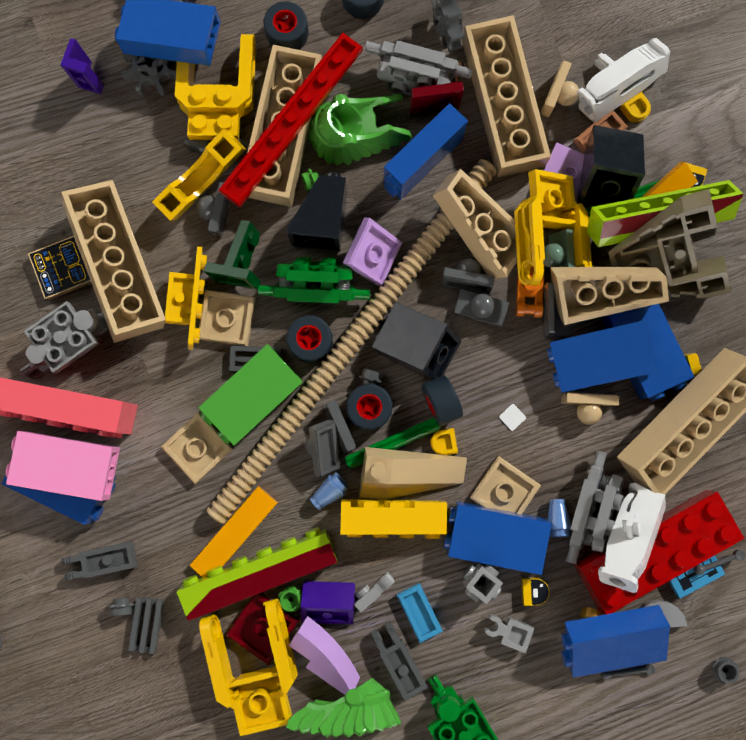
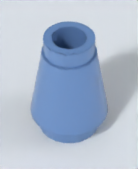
M335 473L326 478L310 500L318 510H321L323 507L346 495L349 487L345 480Z
M565 499L549 500L548 520L552 523L549 537H570L571 521L565 505Z

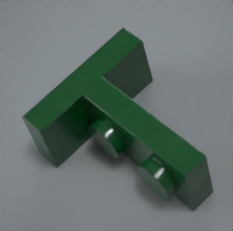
M241 220L224 265L207 262L203 271L215 282L258 290L261 280L248 268L251 264V257L255 247L259 243L261 233L250 221Z

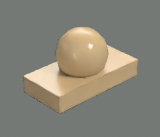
M565 60L561 62L541 110V115L549 117L556 102L562 106H569L578 100L576 91L579 88L577 84L573 81H565L572 63Z
M568 392L562 395L561 404L579 405L577 408L579 420L584 424L593 425L601 419V406H618L619 396Z

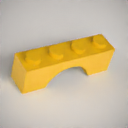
M223 129L205 147L199 159L181 177L170 183L152 203L170 221L178 220L247 149L230 131Z

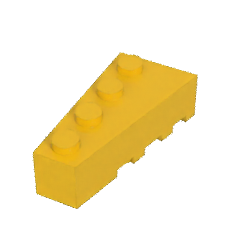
M343 499L341 501L340 535H347V537L373 535L375 538H388V535H399V538H414V534H425L427 539H440V534H447L446 501Z

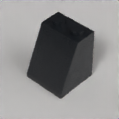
M598 125L593 126L586 143L577 203L600 206L634 198L645 176L643 134Z
M337 173L319 175L287 227V235L292 246L341 251L347 200L346 177H342Z
M395 303L393 308L387 313L386 321L381 331L376 334L372 348L382 356L431 381L445 374L461 343V339L448 324Z

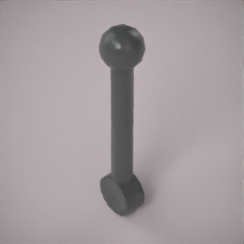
M735 550L733 555L704 566H695L694 572L697 575H703L706 570L732 560H744L745 553L742 550Z
M645 664L644 667L601 672V677L604 680H609L611 677L637 673L653 675L655 667L652 664Z

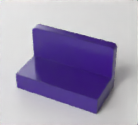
M70 38L60 66L78 88L101 94L104 85L92 70V61L77 40Z
M304 581L301 600V623L308 616L316 623L353 625L355 584L347 582Z

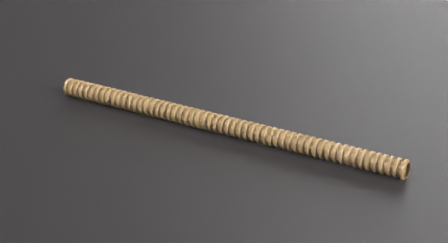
M480 159L477 162L478 165L473 167V171H470L468 176L482 189L487 187V182L492 180V176H495L497 171L489 161ZM440 209L441 213H437L435 216L436 220L433 219L431 221V226L428 225L426 227L427 231L422 232V238H418L417 244L412 245L413 249L408 250V256H404L403 262L398 263V269L394 268V274H390L388 276L389 280L384 281V287L380 286V292L375 293V298L369 300L370 305H366L364 307L365 311L359 313L360 317L355 318V324H351V329L345 331V337L341 336V342H337L335 344L337 347L330 350L332 352L331 355H327V360L321 362L322 366L316 368L317 373H313L311 375L312 379L306 381V387L302 386V392H298L296 394L298 397L291 400L293 402L292 405H288L286 407L288 410L281 413L283 416L277 418L278 423L272 425L273 429L271 431H267V437H263V442L257 444L258 448L252 450L253 455L247 457L248 461L246 463H242V469L239 468L237 470L238 474L232 476V482L228 481V487L223 488V493L217 495L218 500L213 501V506L206 509L209 516L219 523H226V517H230L232 515L231 511L237 509L236 504L242 502L241 498H245L247 496L246 492L251 491L252 488L250 486L257 483V478H261L262 475L260 473L267 470L265 468L267 465H271V459H275L277 457L275 454L282 451L280 449L281 446H285V441L291 439L290 435L296 433L295 428L301 426L300 422L302 420H306V414L310 415L311 411L309 410L316 407V401L320 402V396H324L326 394L324 391L330 389V383H334V378L340 376V370L344 371V365H348L350 363L349 359L355 357L354 352H358L360 350L358 347L364 345L363 341L369 339L368 334L373 333V328L379 326L378 322L383 321V315H387V310L393 308V302L396 303L398 301L397 297H401L403 295L402 291L407 290V284L412 283L411 279L417 277V272H421V266L426 265V260H430L431 254H435V248H439L441 246L440 242H444L445 236L450 234L449 230L454 229V226L442 209Z

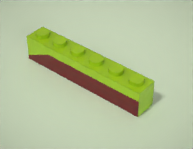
M730 180L595 206L591 208L586 233L597 247L621 243L681 196L707 189L710 190L716 222L733 220L736 217L743 193Z
M319 527L311 529L305 533V537L297 540L295 537L288 538L280 543L281 546L271 549L270 546L257 551L256 556L249 559L246 556H242L231 562L232 565L226 568H222L221 565L207 571L208 576L198 578L197 575L186 578L182 581L177 594L187 620H193L337 563V555L327 529L320 530Z

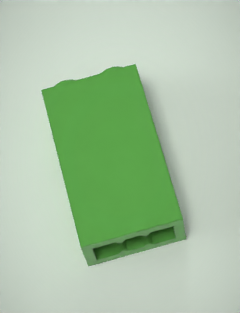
M267 344L198 407L202 411L200 416L208 425L214 424L219 429L217 434L226 444L231 442L233 445H236L298 388L303 381L273 348Z

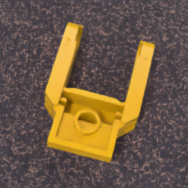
M241 34L238 86L194 85L195 64L177 61L175 98L180 109L188 116L187 136L189 140H213L225 129L230 131L239 141L240 117H245L254 109L256 41L254 34Z
M538 169L528 172L530 197L523 200L514 211L517 267L520 282L524 285L533 286L541 284L544 274L543 260H545L543 228L573 230L575 267H592L590 236L586 233L589 216L584 206L575 202L573 176ZM533 266L534 275L530 278V268Z
M279 599L263 603L269 625L267 632L276 666L240 674L236 678L232 675L217 615L202 617L199 622L201 639L216 701L226 708L231 707L234 709L240 736L286 726L288 720L292 717L287 693L298 676V670L293 650L288 646L290 638Z

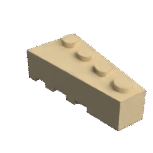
M461 169L447 175L432 196L485 273L489 276H494L495 279L507 277L517 263L515 220Z
M550 267L557 311L564 325L669 301L667 277L657 267Z

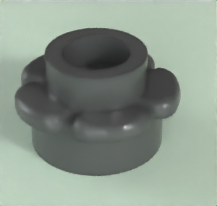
M363 369L362 376L359 375V378L363 379L362 384H375L378 386V383H383L381 381L383 373Z
M129 598L113 599V604L108 605L110 616L132 614V606H135V604L129 603Z
M721 657L719 661H715L712 665V671L715 673L714 678L718 682L730 684L737 681L739 669L737 664L732 662L730 658Z

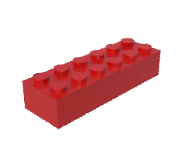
M704 490L663 514L647 566L638 579L639 588L636 593L605 584L599 580V568L605 567L606 549L604 552L595 551L573 565L598 610L604 614H611L745 538L718 491Z

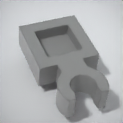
M386 572L370 587L367 584L364 585L355 594L357 598L354 601V605L360 612L364 611L383 591L395 582V579L389 572Z
M490 614L489 619L495 621L497 626L493 630L484 628L485 633L491 637L501 635L499 642L502 645L526 654L535 628L508 617L505 624L502 623L498 616Z

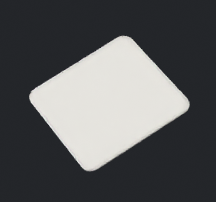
M512 404L499 418L513 431L526 419V416Z

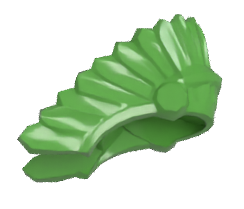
M340 94L333 97L332 101L322 104L312 116L309 140L313 144V149L317 151L318 157L324 158L327 163L339 165L343 162L349 165L352 160L359 162L362 157L379 154L382 149L390 150L391 146H398L401 141L411 140L410 130L393 127L389 124L379 128L376 126L374 107L404 100L403 95L348 98L346 95Z
M371 678L361 686L349 689L345 696L338 700L323 701L316 699L315 702H309L306 707L296 712L288 720L286 728L292 731L300 730L302 734L308 732L312 735L322 733L327 738L331 735L337 738L343 734L349 738L353 734L361 736L366 732L383 731L385 728L399 726L402 722L390 701V691L385 689L374 678Z

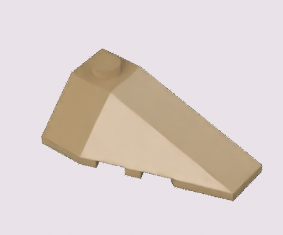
M365 447L359 498L387 500L464 483L467 458Z

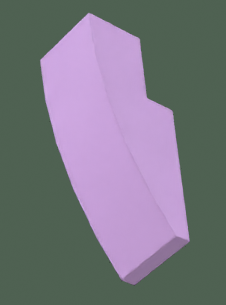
M307 616L288 646L309 660L306 666L307 669L345 695L349 689L356 688L360 676L345 651L334 638Z

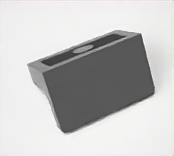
M547 283L543 287V337H569L570 324L564 325L559 317L553 283Z

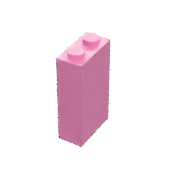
M17 431V435L13 438L11 444L13 451L12 459L6 468L7 485L99 501L110 499L120 447L34 432Z

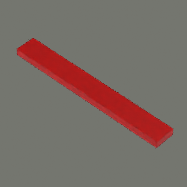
M341 33L218 191L238 207L243 205L363 51V46L345 33Z

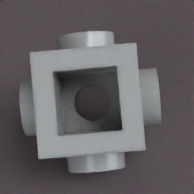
M477 563L475 566L470 565L463 574L465 580L462 583L467 588L465 593L476 602L480 599L485 604H488L501 591L503 582L497 578L499 572L488 564L482 566L480 563ZM483 576L485 578L482 585L476 584L479 578Z

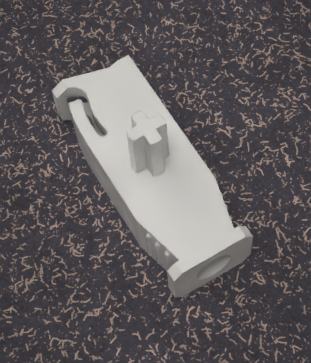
M653 38L649 43L631 50L615 62L606 54L600 53L598 59L594 61V65L601 71L588 82L585 89L582 87L576 91L580 101L579 109L595 123L667 72L670 58L669 48L657 38Z
M630 483L629 494L622 502L607 543L605 567H600L598 571L601 582L632 593L638 591V579L647 566L666 508L665 494L654 493L637 483Z

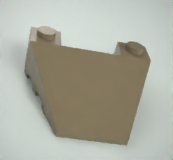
M707 189L681 196L611 249L608 253L612 267H657L667 277L668 294H670V297L695 295L696 298H709L732 293L724 255L697 261L691 238L693 233L717 228L710 190Z

